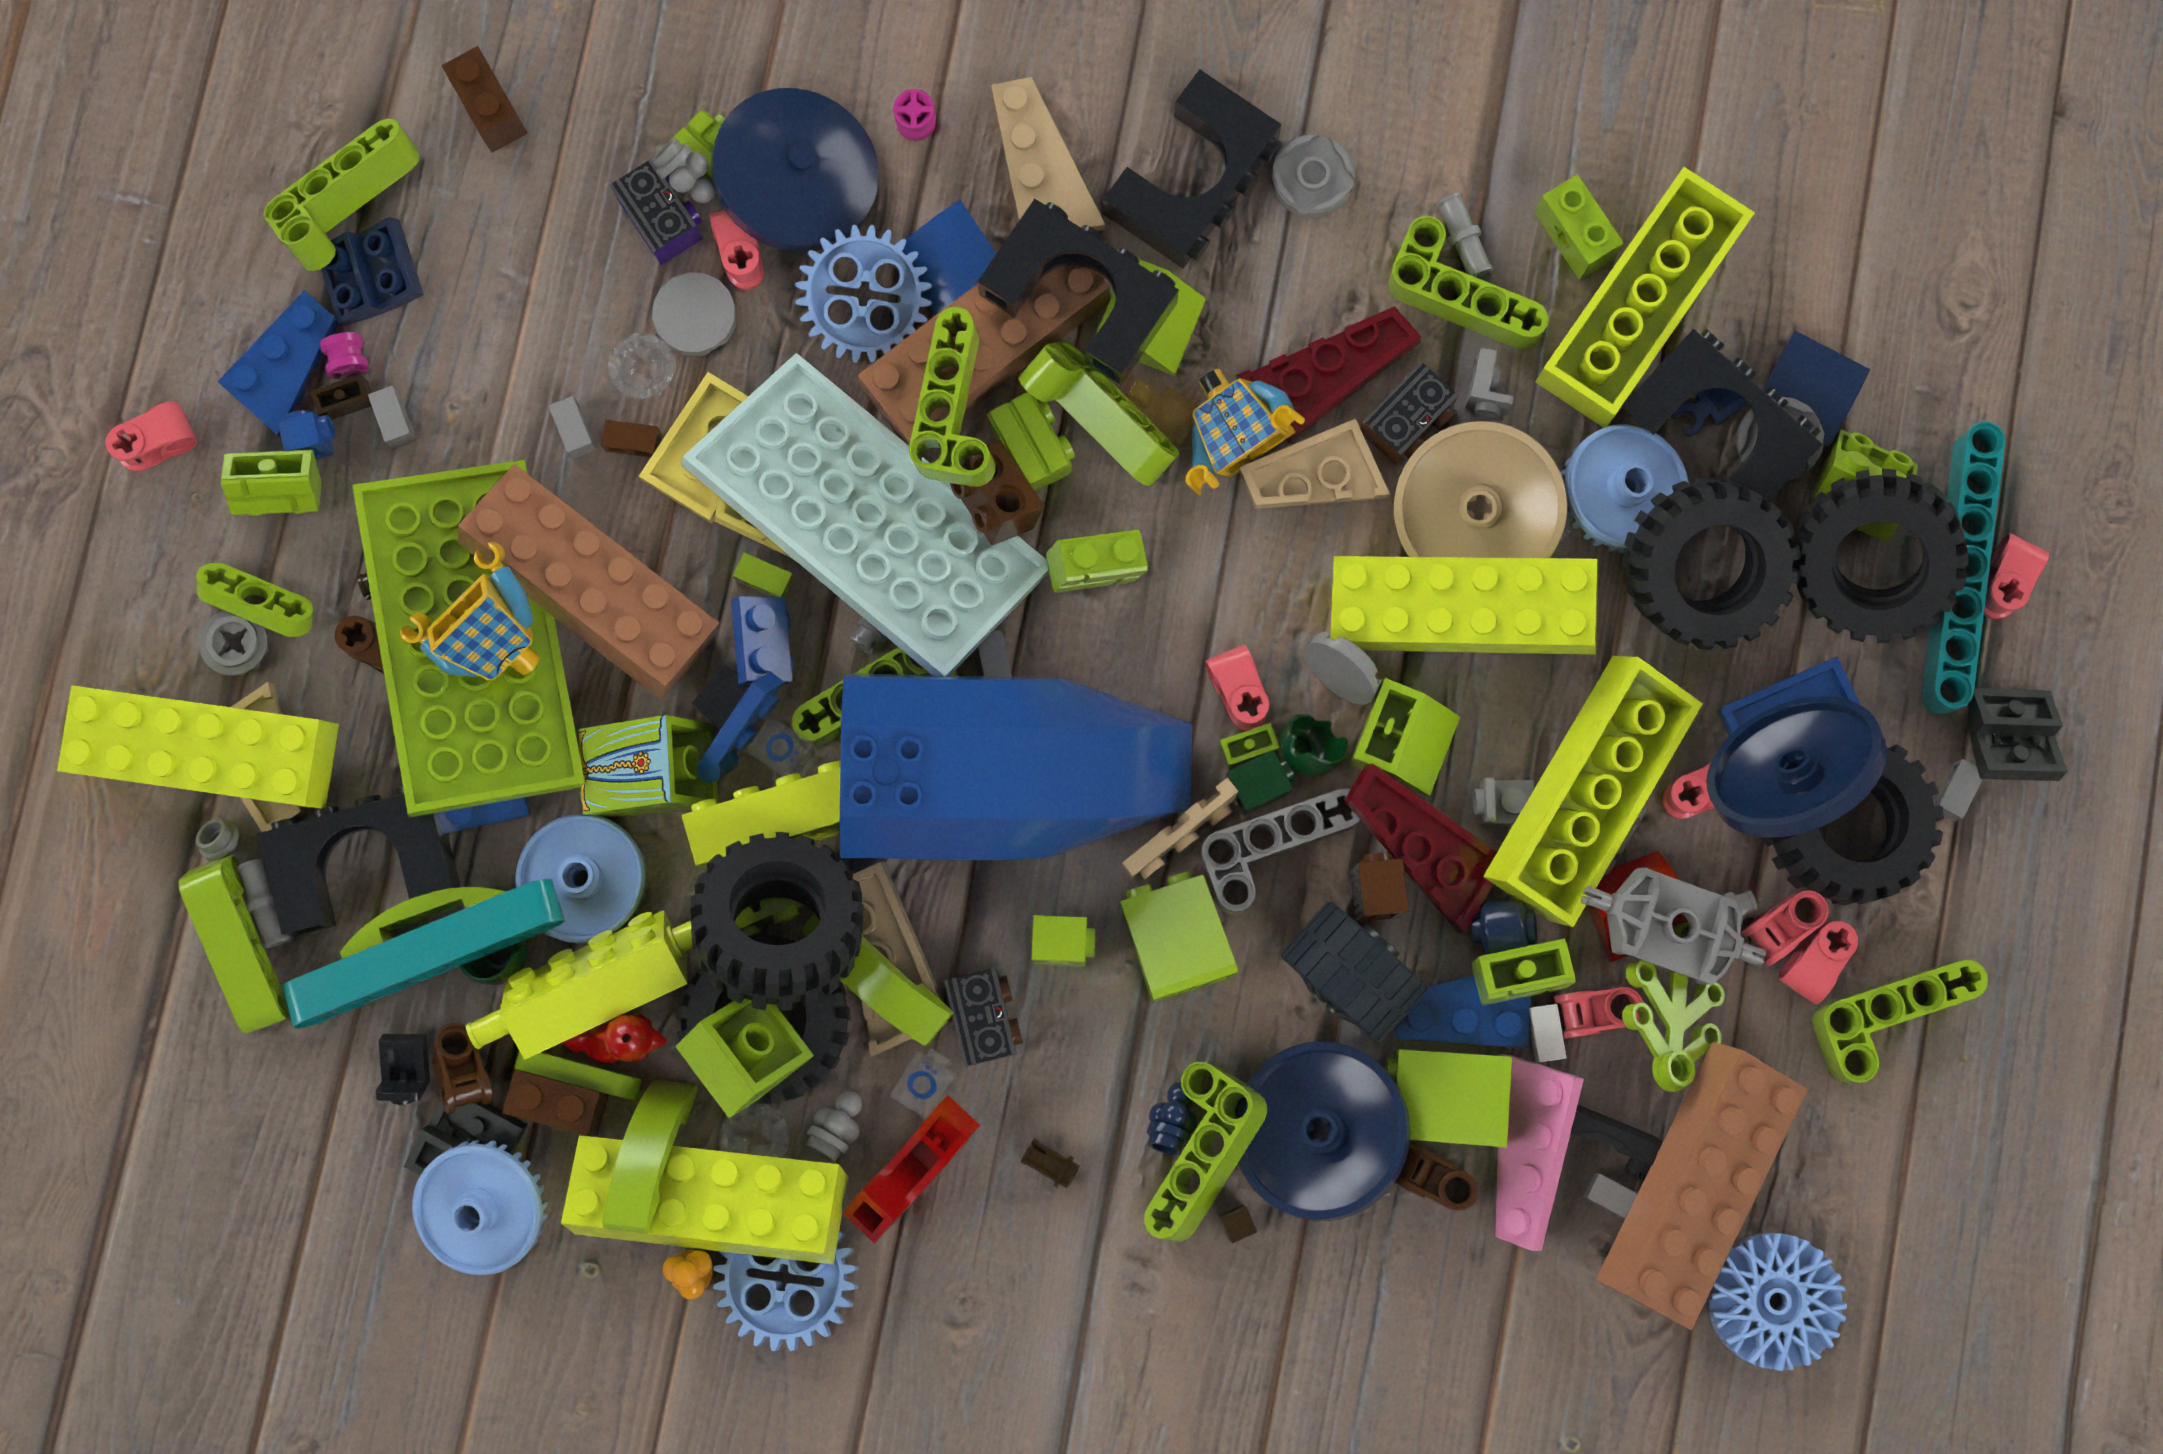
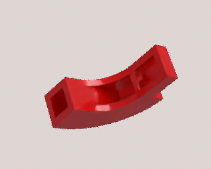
M947 1095L897 1154L857 1194L842 1214L875 1244L943 1171L981 1125Z

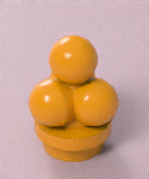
M691 1249L667 1258L663 1264L662 1272L664 1277L672 1283L683 1298L695 1300L710 1285L714 1276V1266L710 1255L706 1251Z

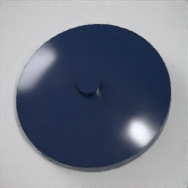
M777 88L757 93L745 99L729 113L722 123L711 154L710 166L713 186L728 216L754 239L782 250L794 252L823 249L820 243L821 238H825L832 245L836 243L835 230L837 229L847 238L851 235L852 225L857 227L861 225L877 193L879 181L878 161L868 134L857 119L840 104L826 96L809 90Z
M1824 696L1786 702L1748 720L1724 741L1714 755L1708 769L1706 780L1708 795L1721 819L1733 829L1744 834L1758 837H1785L1808 832L1843 816L1870 793L1881 777L1886 764V740L1875 717L1866 708L1853 701Z
M1336 1042L1302 1043L1285 1049L1271 1057L1247 1082L1249 1087L1260 1093L1265 1099L1267 1116L1238 1163L1252 1188L1270 1205L1289 1215L1305 1220H1340L1358 1214L1372 1206L1388 1192L1398 1178L1409 1149V1113L1404 1097L1394 1079L1378 1062L1367 1054L1348 1045ZM1245 1097L1238 1101L1235 1111L1237 1118L1242 1117L1247 1111L1248 1102Z

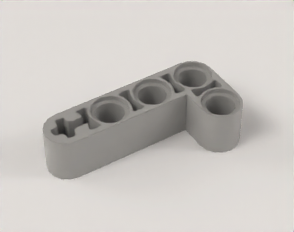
M1339 789L1209 835L1202 845L1200 855L1218 907L1225 913L1232 915L1241 914L1250 907L1254 901L1256 890L1248 865L1354 828L1360 819L1353 811L1348 815V821H1345L1342 815H1336L1328 818L1325 822L1328 829L1323 828L1322 815L1332 812L1340 800L1344 806H1348L1344 799L1350 789ZM1318 806L1322 807V814L1317 808ZM1296 814L1307 815L1313 821V832L1304 836L1297 834L1291 827V818ZM1256 828L1267 829L1273 836L1272 846L1264 850L1257 849L1250 842V832ZM1215 842L1226 843L1232 849V859L1224 864L1215 863L1209 856V847ZM1236 882L1244 886L1247 892L1246 901L1240 905L1228 903L1223 896L1225 885Z

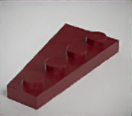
M1394 306L1345 327L1344 332L1328 339L1322 337L1308 344L1307 348L1289 356L1283 354L1270 360L1266 366L1252 372L1249 369L1237 374L1236 380L1239 378L1251 382L1261 380L1284 391L1288 395L1294 410L1305 419L1302 425L1295 420L1290 424L1295 433L1286 439L1289 443L1421 343V336Z
M1373 763L1366 764L1344 801L1383 847L1390 852L1394 859L1403 858L1404 871L1458 933H1465L1493 886V883L1484 878L1483 875L1497 852Z

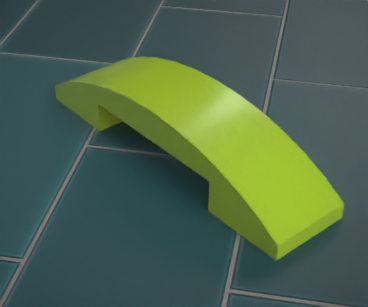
M459 887L434 891L411 898L386 910L361 928L340 951L341 958H346L392 939L391 931L463 905L466 909L506 891L482 887Z
M815 914L810 917L801 929L805 937L812 933L820 923ZM862 936L859 956L855 957L854 968L848 977H840V980L865 1004L890 1024L924 1046L929 1045L954 1012L923 983L915 985Z
M655 1079L644 1092L630 1120L616 1160L603 1215V1228L648 1234L660 1200L658 1185L680 1124L686 1125L698 1092L697 1084Z

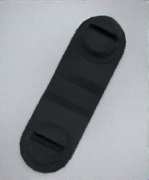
M1577 1105L1570 1138L1572 1134H1575L1592 1142L1603 1141L1614 1146L1618 1153L1630 1157L1628 1163L1625 1164L1627 1172L1633 1177L1639 1172V1179L1645 1180L1663 1141L1654 1135Z

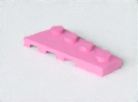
M1501 1054V1056L1512 1057L1507 1148L1498 1147L1495 1237L1531 1251H1542L1584 1078L1513 1055Z

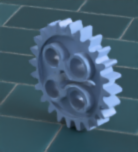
M852 225L850 238H845L843 233L837 229L835 230V244L832 245L825 238L820 239L824 250L822 254L812 250L808 251V255L815 263L813 267L800 265L799 269L809 277L808 281L795 283V287L806 291V296L799 298L795 303L799 306H808L809 312L805 313L800 318V321L808 322L813 320L815 326L808 335L813 337L822 333L825 336L821 345L823 350L834 343L837 345V358H840L848 349L851 350L853 362L857 363L861 352H866L870 363H873L876 359V350L881 349L883 354H886L891 350L890 345L893 343L898 345L904 340L903 336L905 334L911 335L916 331L912 326L914 321L919 323L927 322L928 319L918 311L919 307L931 306L932 302L922 298L921 292L926 291L932 286L930 283L919 282L918 277L927 271V267L914 268L912 262L919 253L915 251L905 255L902 252L906 244L904 238L896 245L890 243L891 230H887L882 238L879 239L875 236L874 225H870L866 236H860L858 227ZM841 258L852 260L857 267L856 277L850 282L839 281L833 273L834 263ZM883 264L892 265L898 272V282L892 288L881 287L875 279L876 269ZM861 282L868 283L869 291L899 295L901 301L899 303L870 299L866 302V306L858 305L859 300L857 297L829 294L826 292V287L831 285L858 289ZM836 300L845 301L852 309L851 319L842 325L833 323L828 316V307ZM877 306L887 307L893 314V323L887 330H877L870 322L871 311Z
M839 1232L834 1265L820 1263L813 1271L807 1270L802 1262L798 1260L776 1258L773 1263L766 1265L760 1261L759 1256L719 1251L724 1257L728 1258L727 1264L716 1265L713 1270L725 1274V1280L714 1284L713 1289L726 1291L727 1296L717 1303L718 1307L731 1306L733 1310L727 1317L726 1323L732 1324L741 1321L743 1324L738 1333L740 1337H745L754 1331L753 1345L756 1347L761 1346L769 1337L771 1351H779L783 1339H786L789 1350L795 1351L798 1349L799 1337H802L808 1347L814 1346L815 1331L824 1337H829L831 1332L827 1322L829 1320L837 1324L844 1322V1319L837 1311L839 1306L853 1307V1303L844 1297L845 1291L858 1289L857 1284L847 1281V1274L859 1270L858 1266L846 1265L845 1258L854 1252V1248L840 1249L838 1245L844 1239L845 1232ZM788 1265V1272L790 1274L823 1278L824 1285L819 1287L789 1283L784 1290V1282L753 1278L748 1275V1270L753 1268L772 1272H784ZM760 1284L765 1285L771 1294L770 1303L763 1310L757 1309L751 1301L753 1289ZM803 1290L809 1291L812 1294L815 1304L812 1312L806 1316L800 1315L794 1306L797 1294Z

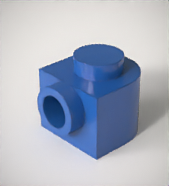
M299 410L285 416L286 419L279 423L278 427L283 451L313 450L315 459L334 455L331 440L336 438V432L329 415L319 417L313 411Z

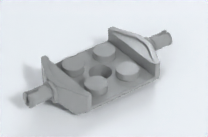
M1648 868L1635 869L1613 894L1592 888V886H1587L1583 894L1588 896H1582V904L1604 910L1608 914L1612 953L1618 955L1626 954L1696 979V983L1702 985L1715 983L1726 973L1734 959H1740L1757 967L1761 966L1764 961L1763 958L1757 956H1765V949L1744 943V938L1740 937L1741 912L1736 901ZM1679 913L1684 915L1689 923V931L1684 938L1678 937L1672 927L1673 919Z

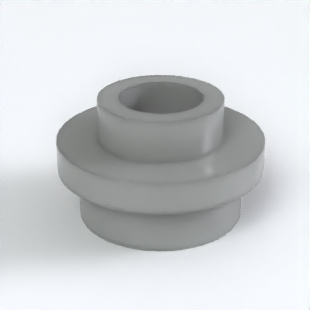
M221 819L208 821L201 827L196 836V844L199 847L200 854L210 861L230 855L237 846L239 829L230 821H223Z

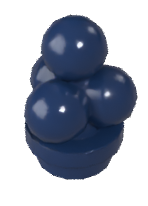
M1181 1082L1170 1086L1167 1091L1168 1103L1160 1102L1152 1106L1149 1111L1150 1123L1146 1132L1150 1136L1147 1143L1149 1147L1158 1152L1175 1156L1181 1154L1183 1147L1187 1145L1191 1138L1190 1134L1197 1127L1195 1114L1186 1108L1191 1104L1192 1100L1184 1094Z

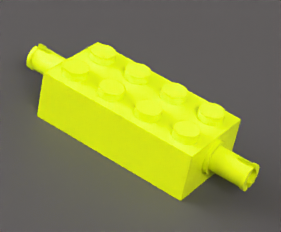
M664 910L654 915L652 912H645L633 918L628 923V927L615 933L607 930L597 934L589 940V945L574 952L572 949L558 952L548 960V964L536 970L528 967L514 973L509 977L508 983H505L503 999L500 1005L501 1009L473 1022L466 1023V1031L472 1044L476 1049H480L482 1046L510 1034L522 1057L526 1060L686 985V951L693 948L691 920L673 928Z

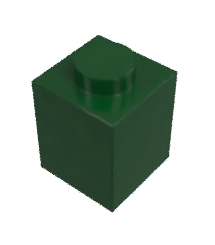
M1274 750L1228 771L1225 779L1228 777L1238 790L1235 800L1243 816L1289 795L1293 789L1290 782L1295 781L1294 773L1285 757L1278 759Z

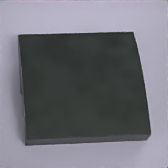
M1974 688L1972 700L1968 703V715L1972 748L1980 779L2060 781L2068 771L2055 738L2063 724L2051 691Z
M440 1099L429 1124L421 1129L404 1167L420 1176L424 1169L451 1147L455 1148L465 1141H468L470 1144L474 1140H479V1144L483 1145L490 1141H496L497 1148L503 1144L507 1145L504 1151L513 1155L528 1124L514 1116L503 1114V1110L492 1104L484 1105L482 1102L456 1107L454 1113L447 1114Z

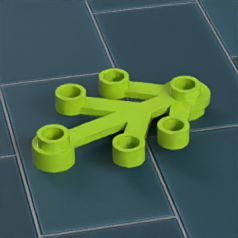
M1688 922L1672 926L1674 933L1680 938H1684L1689 931ZM1643 960L1631 962L1626 968V978L1631 986L1643 988L1666 1028L1665 1040L1655 1026L1653 1012L1646 1003L1639 1002L1627 1005L1622 1012L1623 1023L1629 1030H1639L1653 1054L1652 1071L1657 1084L1667 1092L1681 1091L1694 1079V1062L1708 1051L1712 1041L1721 1044L1722 1040L1719 1028L1713 1023L1695 1026L1691 1032V1042L1683 1047L1684 1031L1710 1008L1718 1007L1724 1002V989L1717 981L1710 985L1698 984L1694 991V998L1686 1004L1688 976L1670 970L1669 994L1667 995L1657 978L1654 964ZM1640 969L1643 972V979L1640 976ZM1708 990L1710 991V994H1711V1000H1710V998H1709V996H1708ZM1636 1011L1638 1012L1640 1017L1639 1022L1636 1018ZM1705 1032L1708 1036V1042L1705 1039Z

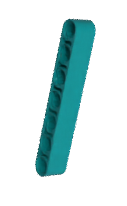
M1989 421L1974 424L1956 439L1952 451L1946 502H1951L1955 507L1961 525L1962 519H1967L1973 523L1975 535H1970L1964 531L1970 576L1966 577L1963 590L1956 592V600L1963 606L1965 617L1964 619L1957 617L1952 609L1949 612L1942 610L1939 613V622L1929 630L1921 695L1924 706L1930 712L1937 715H1946L1967 705L1972 700L1974 694L2005 450V435L2002 429ZM1972 437L1978 438L1984 443L1986 453H1981L1974 448ZM1967 478L1978 482L1981 490L1980 494L1973 493L1969 489ZM1947 642L1954 643L1958 647L1960 652L1959 660H1954L1948 656L1946 652ZM1942 683L1949 685L1953 689L1955 697L1953 703L1946 701L1940 693Z
M540 879L524 884L284 983L281 988L293 1028H305L322 1023L560 926L565 922V918L552 879Z

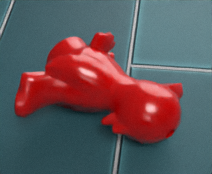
M639 1013L636 1016L622 1014L566 1040L562 1044L566 1045L571 1053L586 1052L589 1059L599 1063H614L617 1060L637 1063L648 1058L649 1052L666 1044L667 1040L657 1030L652 1028L651 1020Z

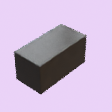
M361 374L310 391L317 414L319 416L329 415L331 420L372 406L368 394L372 393L369 383Z
M1244 1204L1218 1215L1231 1243L1257 1233L1247 1206Z

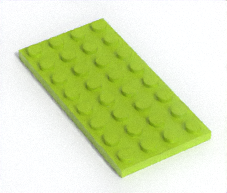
M525 460L352 485L409 817L576 789L585 785L556 624L552 615L528 598L533 614L531 629L534 638L529 648L539 655L538 664L527 675H522L508 666L494 680H486L478 675L470 677L446 674L421 651L422 644L419 641L408 643L400 635L401 628L406 625L413 628L416 633H419L418 626L411 622L409 618L411 615L423 613L429 617L433 624L483 573L488 577L492 575L490 569L480 568L474 561V555L458 543V525L514 464L527 473Z

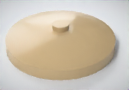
M1490 421L1467 422L1454 425L1433 435L1409 458L1399 477L1395 491V525L1401 544L1409 557L1550 558L1557 548L1565 528L1568 505L1567 492L1556 462L1549 452L1533 437L1515 427Z

